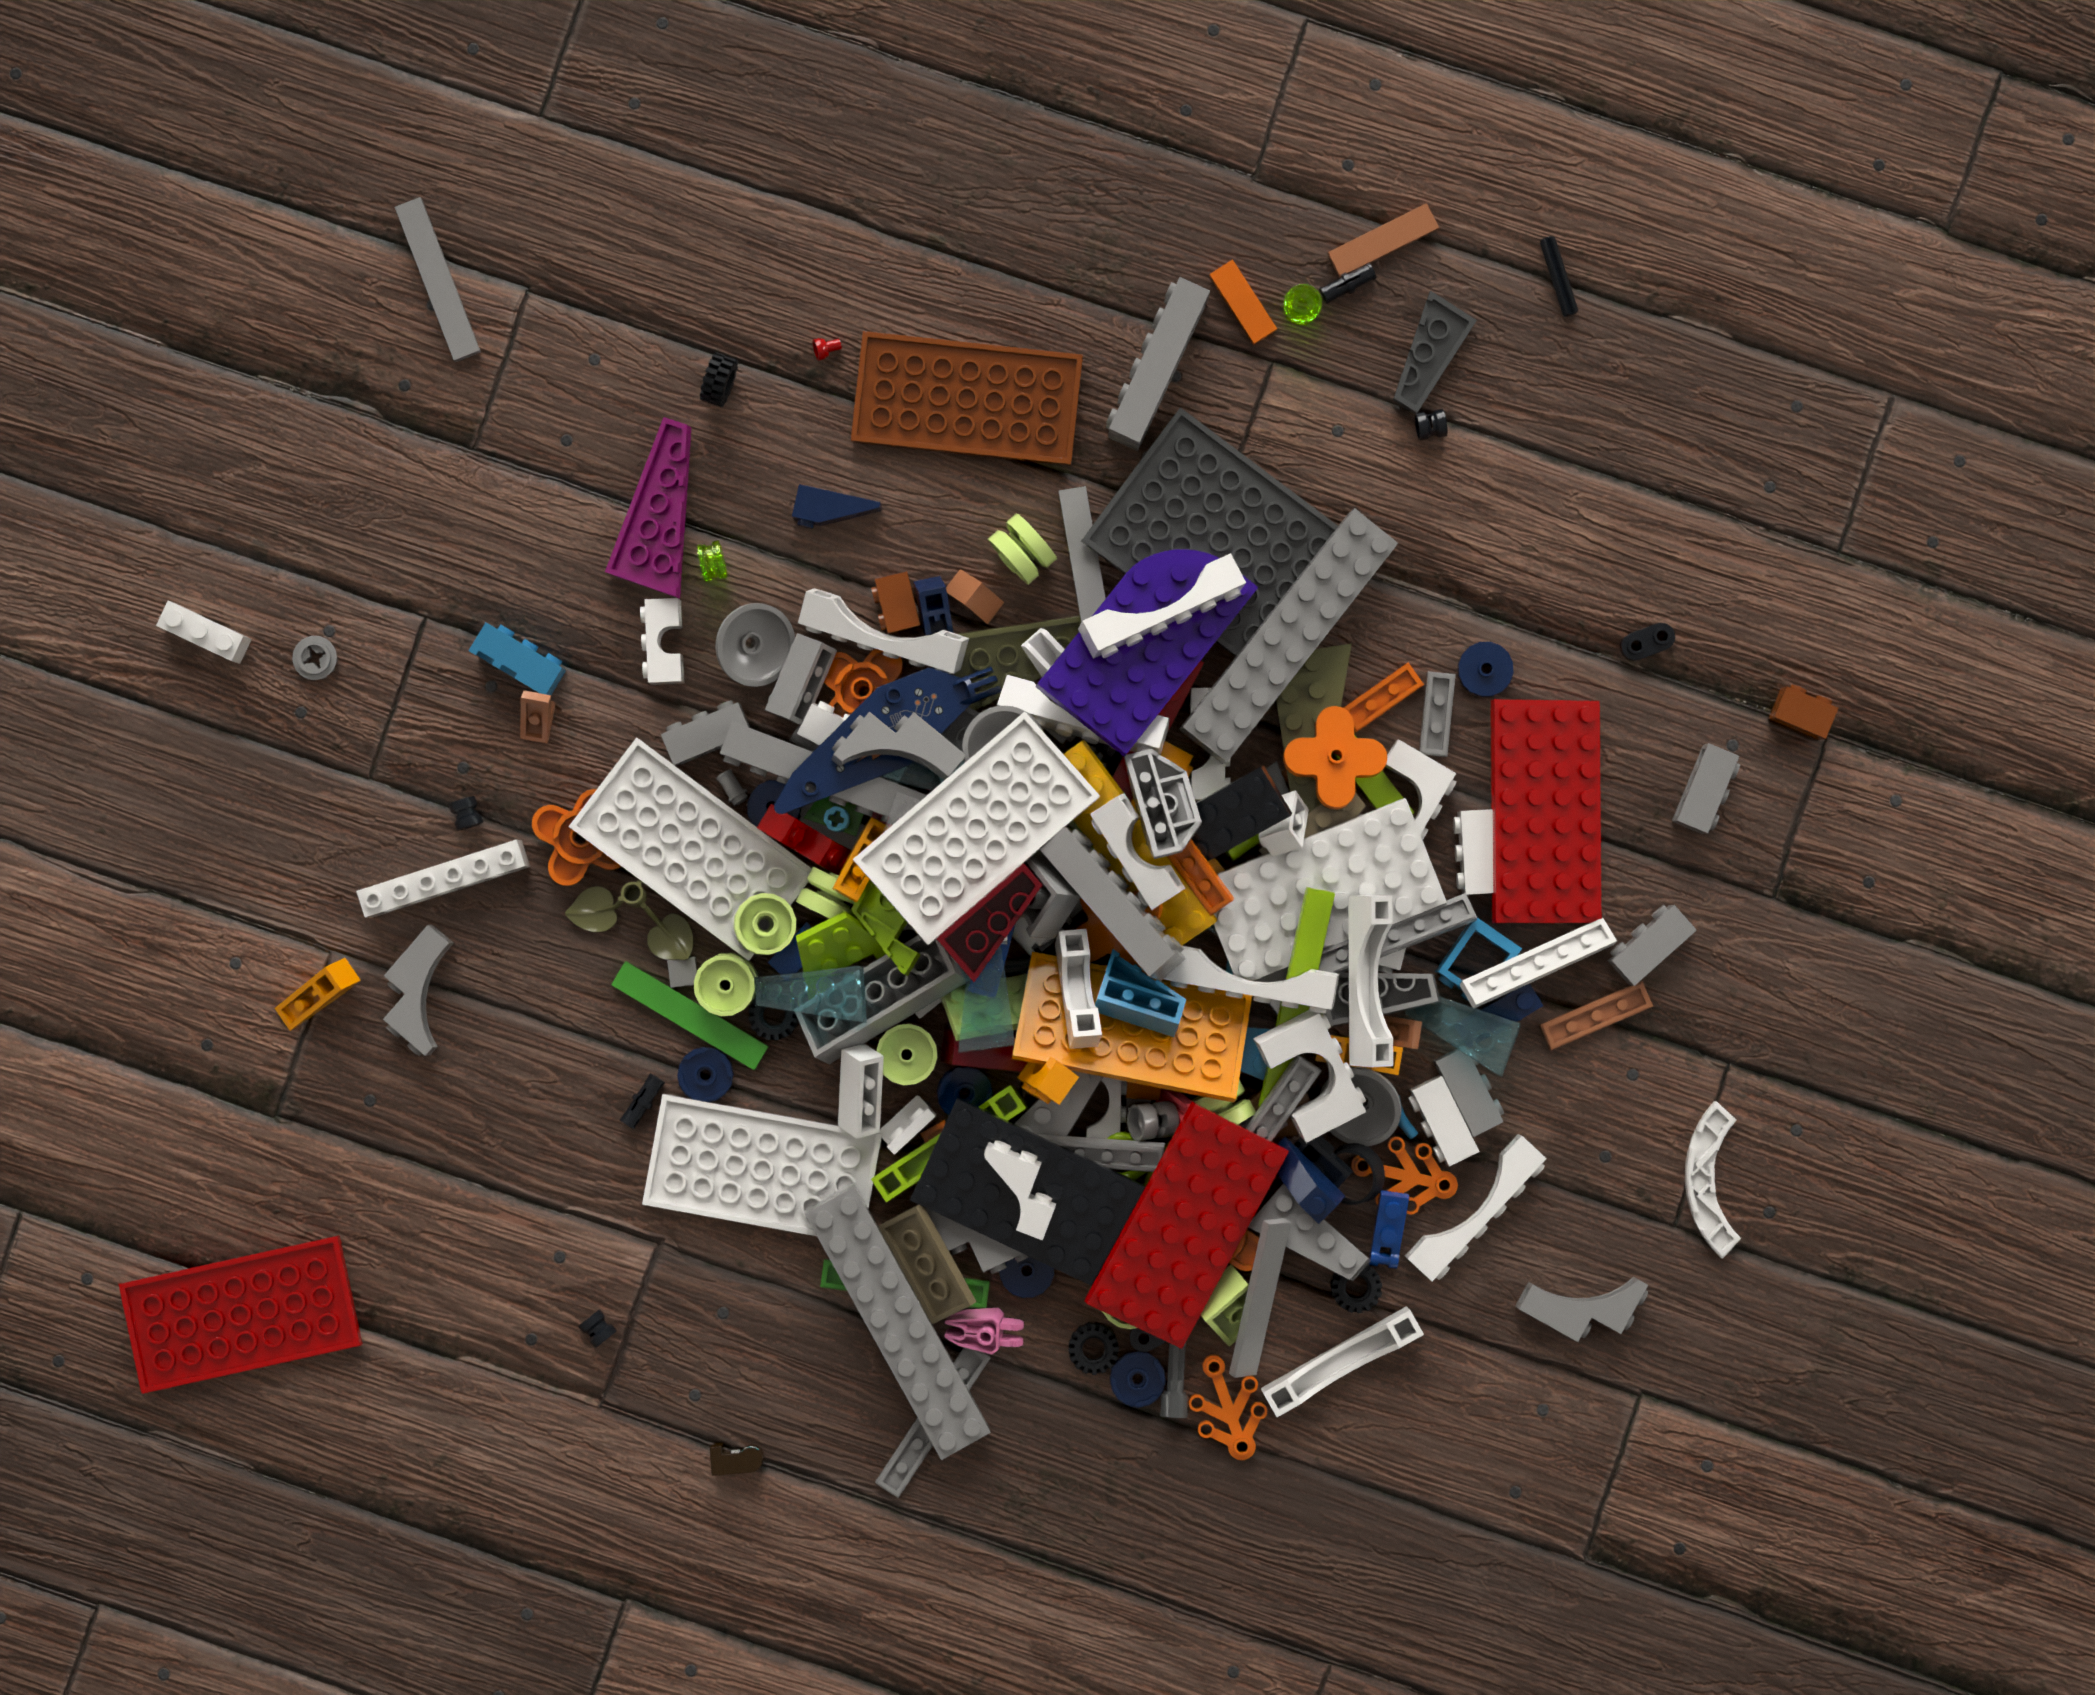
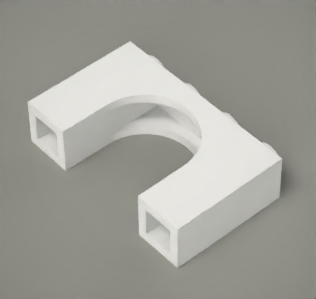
M1398 739L1387 755L1385 767L1408 780L1416 789L1419 798V808L1414 820L1423 840L1428 832V829L1425 828L1430 818L1434 820L1442 808V805L1439 804L1444 794L1449 796L1456 785V781L1453 780L1456 773Z
M1309 1010L1253 1038L1264 1063L1271 1069L1303 1053H1315L1323 1056L1329 1070L1325 1089L1315 1099L1295 1108L1290 1115L1299 1136L1306 1143L1366 1112L1362 1104L1366 1102V1099L1359 1087L1355 1088L1351 1081L1354 1078L1353 1071L1347 1062L1343 1064L1339 1054L1343 1053L1337 1039H1332L1328 1032L1331 1025L1326 1015Z

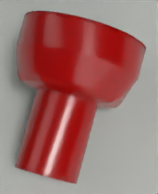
M823 338L812 340L813 350L818 361L827 358L829 352L842 349L839 339L827 342Z

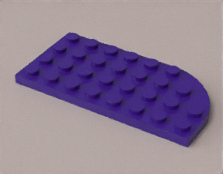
M1188 549L1168 550L1146 557L1129 569L1092 616L1107 609L1120 613L1139 614L1168 607L1180 600L1194 587L1206 564L1219 559V557ZM1243 576L1246 584L1240 591L1241 595L1228 602L1224 598L1216 602L1217 605L1213 609L1204 613L1198 610L1192 613V617L1183 623L1177 624L1174 621L1167 625L1168 628L1157 635H1152L1150 632L1142 636L1143 640L1130 647L1124 644L1118 647V651L1107 658H1103L1100 655L1093 659L1080 632H1078L1035 687L1125 757L1258 587Z

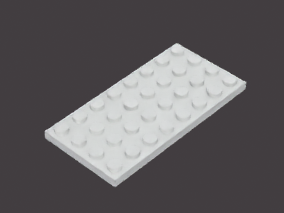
M1024 712L858 854L853 861L929 946L1008 875L1039 851L1061 829L1069 825L1099 799L1100 795L1030 716Z
M638 738L633 741L568 826L748 961L754 953L746 950L739 943L733 929L734 916L739 906L749 897L760 893L775 894L785 899L791 906L800 894L801 889L808 883L807 877L812 869ZM762 919L759 922V927L762 930H766L770 926L767 919Z
M1403 798L1306 837L1301 849L1275 857L1267 853L1218 873L1217 875L1235 899L1214 913L1218 920L1213 925L1233 975L1254 981L1289 967L1306 887L1335 893L1323 948L1349 939L1348 896H1392L1393 924L1447 903L1408 802L1406 798Z
M662 1094L642 1205L817 1236L805 1216V1210L848 1186L855 1184L869 1209L873 1189L871 1178L875 1176L882 1134L876 1133L856 1139L837 1125Z

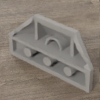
M1152 748L1126 755L1124 759L1133 800L1139 815L1146 844L1153 858L1157 859L1181 853L1202 824L1187 772L1172 761L1159 755Z

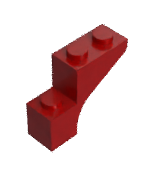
M770 804L757 826L759 830L837 875L840 874L851 850L790 814L776 813L772 804Z

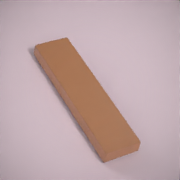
M1426 203L1329 251L1327 255L1338 277L1341 278V274L1345 272L1349 274L1365 266L1367 263H1372L1438 230L1439 226Z
M1639 981L1635 986L1625 987L1543 1022L1539 1026L1549 1049L1553 1050L1653 1007V1004L1643 981Z

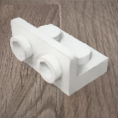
M917 1095L880 1129L879 1134H882V1139L888 1144L887 1148L895 1155L937 1114Z

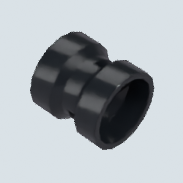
M1443 409L1434 410L1432 414L1424 412L1415 413V427L1419 441L1428 440L1430 436H1437L1438 438L1447 436V421Z
M475 796L466 797L448 804L450 812L457 814L454 823L457 831L484 823L481 814L474 810L478 804Z
M600 1309L578 1326L582 1333L591 1337L590 1343L594 1348L598 1347L617 1331L612 1324L606 1323L605 1315Z

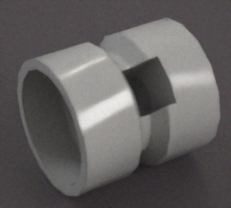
M1170 1101L1134 1104L1128 1110V1130L1131 1137L1136 1141L1173 1137L1179 1126V1115L1176 1106Z

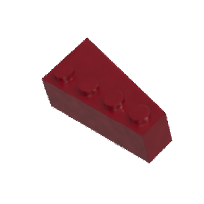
M1022 863L936 938L973 982L976 981L1042 887V884L1027 866Z
M944 1028L941 1062L958 1066L1022 1072L1028 1063L1012 1059L1017 1031H1013V1036L1002 1035L1003 1032L956 1041L952 1029Z

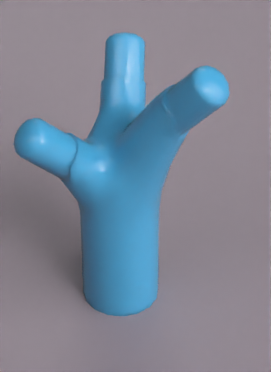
M1402 1108L1398 1126L1409 1139H1412L1418 1132L1408 1120Z

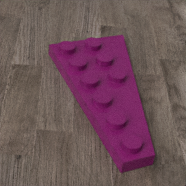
M663 417L605 572L680 599L692 428L687 424Z

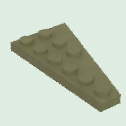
M1080 615L959 633L958 635L969 638L961 670L954 673V676L962 678L992 666L993 673L971 683L991 676H996L998 682L991 687L976 692V694L996 686H1000L1002 689L1007 675L1033 682L1042 676L1021 645L1040 628H1043L1066 649L1079 632L1078 628L1081 624ZM1001 693L971 704L969 708L977 710L998 699Z
M1352 644L1315 649L1276 699L1283 751L1294 739L1315 737V722L1321 711L1331 706L1341 707ZM1287 770L1290 792L1296 790L1308 807V813H1310L1321 804L1316 794V780L1313 777L1295 776Z

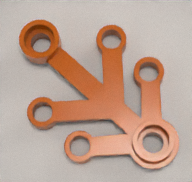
M1394 1136L1388 1140V1149L1395 1153L1404 1169L1383 1165L1385 1177L1401 1180V1182L1386 1191L1405 1193L1416 1185L1428 1187L1414 1198L1409 1197V1201H1414L1416 1206L1412 1211L1407 1210V1214L1417 1213L1421 1205L1434 1197L1447 1199L1456 1193L1458 1188L1456 1177L1452 1173L1440 1169L1432 1156V1148L1428 1144H1417L1414 1153L1417 1158L1424 1161L1431 1176L1421 1174L1405 1150V1142L1402 1138ZM1399 1140L1401 1142L1400 1149L1393 1150L1391 1147L1392 1141ZM1422 1146L1428 1148V1154L1424 1157H1421L1418 1153L1419 1148ZM1355 1155L1350 1163L1353 1173L1360 1177H1365L1372 1173L1369 1164L1364 1171L1358 1169V1163L1364 1159L1359 1155ZM1442 1180H1447L1449 1182L1448 1189L1441 1190L1439 1183ZM1380 1193L1375 1197V1203L1377 1205L1379 1203L1378 1198L1380 1196Z
M1210 1354L1204 1358L1202 1368L1204 1373L1212 1378L1222 1408L1206 1401L1200 1394L1191 1395L1188 1404L1190 1409L1195 1412L1203 1411L1227 1423L1231 1434L1215 1428L1209 1420H1203L1198 1424V1433L1203 1438L1211 1437L1227 1445L1228 1451L1233 1458L1237 1460L1249 1459L1256 1449L1253 1434L1260 1420L1266 1417L1268 1410L1263 1402H1254L1250 1407L1251 1416L1243 1431L1239 1418L1251 1393L1257 1390L1258 1381L1254 1376L1243 1377L1241 1389L1233 1404L1222 1375L1225 1370V1363L1219 1355ZM1217 1362L1219 1369L1216 1372L1210 1371V1363ZM1248 1379H1252L1255 1382L1254 1387L1251 1389H1247L1244 1386L1245 1381ZM1194 1398L1202 1400L1200 1407L1192 1406L1191 1403ZM1262 1406L1264 1408L1263 1414L1255 1415L1254 1408ZM1205 1424L1211 1426V1432L1208 1434L1201 1432V1427ZM1245 1442L1247 1444L1246 1450L1239 1451L1237 1444Z

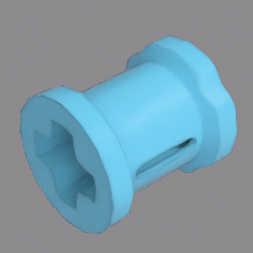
M834 806L825 812L824 823L828 829L834 832H842L848 828L850 816L845 809ZM837 812H841L840 816L844 818V822L838 823L837 827H833L834 822L830 820V816H835Z

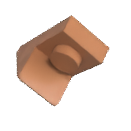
M523 691L521 696L520 739L548 743L555 710V702L551 701V695Z
M1383 1015L1387 1027L1393 1036L1394 1046L1418 1049L1422 1021Z

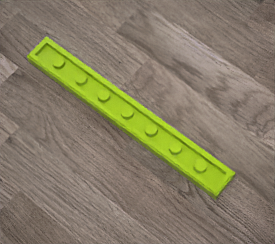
M1306 887L1286 980L1299 976L1310 969H1319L1335 896L1334 892ZM1280 1003L1275 1027L1308 1011L1310 1006L1299 1004L1298 1008H1289L1282 1006ZM1293 1058L1272 1069L1268 1066L1266 1067L1258 1104L1259 1107Z

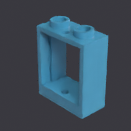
M1477 918V921L1467 924L1435 972L1440 975L1438 980L1450 989L1454 985L1461 989L1460 983L1463 980L1448 971V969L1474 932L1507 954L1502 963L1518 956L1522 948ZM1463 992L1461 996L1467 1001H1469Z

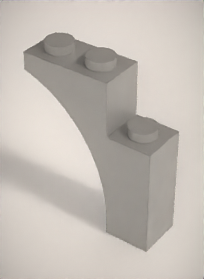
M869 712L865 717L859 715L852 723L850 729L853 731L847 739L842 736L832 747L835 753L831 760L838 766H842L849 761L869 755L900 756L920 763L943 780H946L963 762L966 755L914 712L909 718L904 715L894 727L897 731L896 733Z
M427 925L384 975L389 980L387 985L398 994L404 993L403 997L384 1017L383 1020L388 1023L386 1028L398 1038L403 1036L409 1042L408 1048L418 1056L421 1054L424 1056L431 1055L438 1047L432 1037L427 1021L426 998L435 968L454 944L434 925Z
M925 1208L948 1251H951L952 1256L968 1249L966 1243L969 1242L983 1272L990 1270L991 1274L1007 1268L1005 1262L1013 1258L1018 1263L1029 1257Z
M1632 1277L1627 1283L1609 1293L1589 1298H1571L1547 1292L1528 1282L1515 1306L1578 1342L1581 1337L1585 1338L1592 1326L1589 1323L1591 1318L1622 1334L1624 1329L1628 1330L1634 1321L1635 1316L1632 1314L1636 1306H1641L1648 1295L1646 1290L1648 1285Z

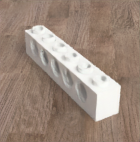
M516 839L356 892L364 917L373 918L529 868L530 864L522 840Z

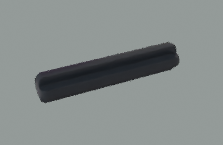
M1548 236L1540 241V245L1564 317L1572 316L1578 312V307L1556 238Z

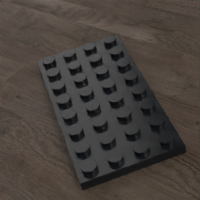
M957 1098L910 1201L1092 1286L1146 1186L965 1100ZM989 1142H1004L1011 1146L1010 1150L1019 1154L1022 1151L1030 1152L1038 1157L1037 1161L1042 1162L1030 1194H1045L1052 1198L1051 1202L1056 1203L1043 1240L1016 1230L1020 1219V1203L1015 1193L985 1159L984 1152Z

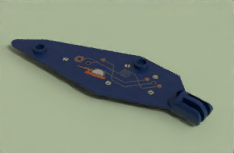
M992 666L962 678L933 668H927L878 687L792 773L774 804L775 812L785 814L909 766L913 760L894 755H869L838 766L831 760L835 753L832 747L842 736L847 739L853 731L850 729V726L859 715L865 717L869 712L895 733L897 731L894 727L904 715L909 718L914 712L941 734L971 704L1001 693V687L996 686L976 694V692L998 682L996 676L971 683L993 673ZM812 784L815 787V791L809 793L806 791L805 786Z

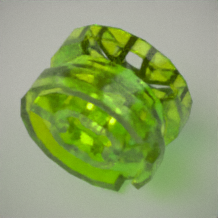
M1298 284L1292 287L1286 293L1283 300L1285 317L1296 325L1312 323L1318 317L1322 308L1320 293L1308 284Z
M712 541V544L707 546L705 544L697 545L698 558L705 583L712 581V578L719 577L721 580L728 578L720 541Z

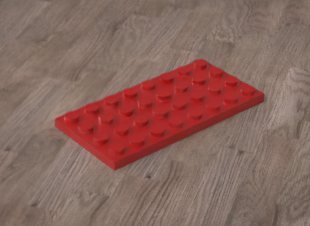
M1491 700V809H1493L1492 923H1592L1602 919L1600 701Z
M1191 1102L1084 1301L1096 1309L1182 1349L1289 1151Z
M340 1235L118 1284L141 1394L357 1347L363 1344Z

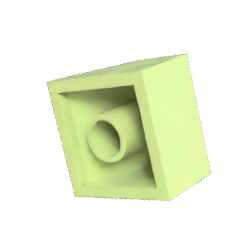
M1233 1265L1225 1269L1201 1313L1206 1323L1229 1347L1237 1340L1249 1283Z

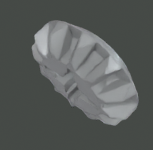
M309 636L302 639L296 645L292 656L296 671L304 678L310 680L326 678L335 670V665L338 661L336 648L329 640L321 636ZM310 648L317 654H324L319 659L320 667L313 662L306 663L312 658Z

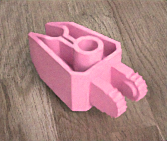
M1000 1308L964 1309L947 1317L945 1320V1324L959 1328H948L944 1337L964 1348L994 1354L1000 1346L1020 1347L1023 1345L1022 1337L1004 1334V1330L1024 1329V1321L1004 1318V1313Z

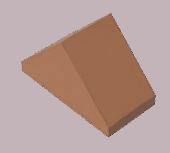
M961 569L946 587L947 594L987 625L1004 604L982 582Z

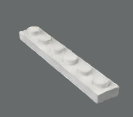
M1603 918L1598 919L1469 977L1460 983V987L1474 1009L1609 948L1617 940Z

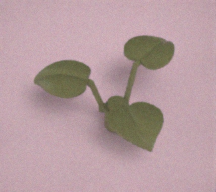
M641 880L626 883L621 889V896L618 897L616 904H614L613 895L607 889L599 886L590 887L584 890L565 912L569 920L576 926L586 931L600 933L611 929L616 924L617 915L614 910L618 909L623 902L632 908L642 907L658 925L653 927L647 936L648 947L655 956L665 960H687L690 958L693 950L694 939L689 923L683 917L674 913L667 915L661 922L645 904L647 894L642 888L644 883Z

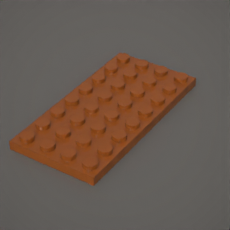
M863 331L851 442L1071 466L1083 355Z

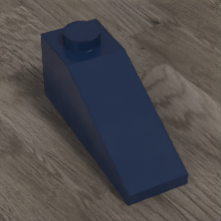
M799 484L792 518L798 521V526L813 529L814 525L824 526L880 512L882 505L878 501Z
M937 576L913 581L924 636L941 630L954 633L947 590L942 578Z
M1529 983L1494 999L1453 1026L1467 1049L1525 1018L1541 1008L1543 1004Z
M1285 1136L1278 1145L1286 1148L1289 1152L1277 1174L1297 1203L1320 1224L1339 1205L1345 1195Z

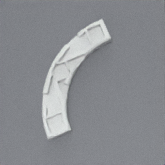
M1713 1101L1698 1122L1689 1144L1685 1163V1187L1689 1208L1696 1226L1711 1249L1723 1259L1741 1238L1729 1225L1717 1202L1714 1165L1722 1141L1731 1126L1736 1122V1119L1717 1101Z

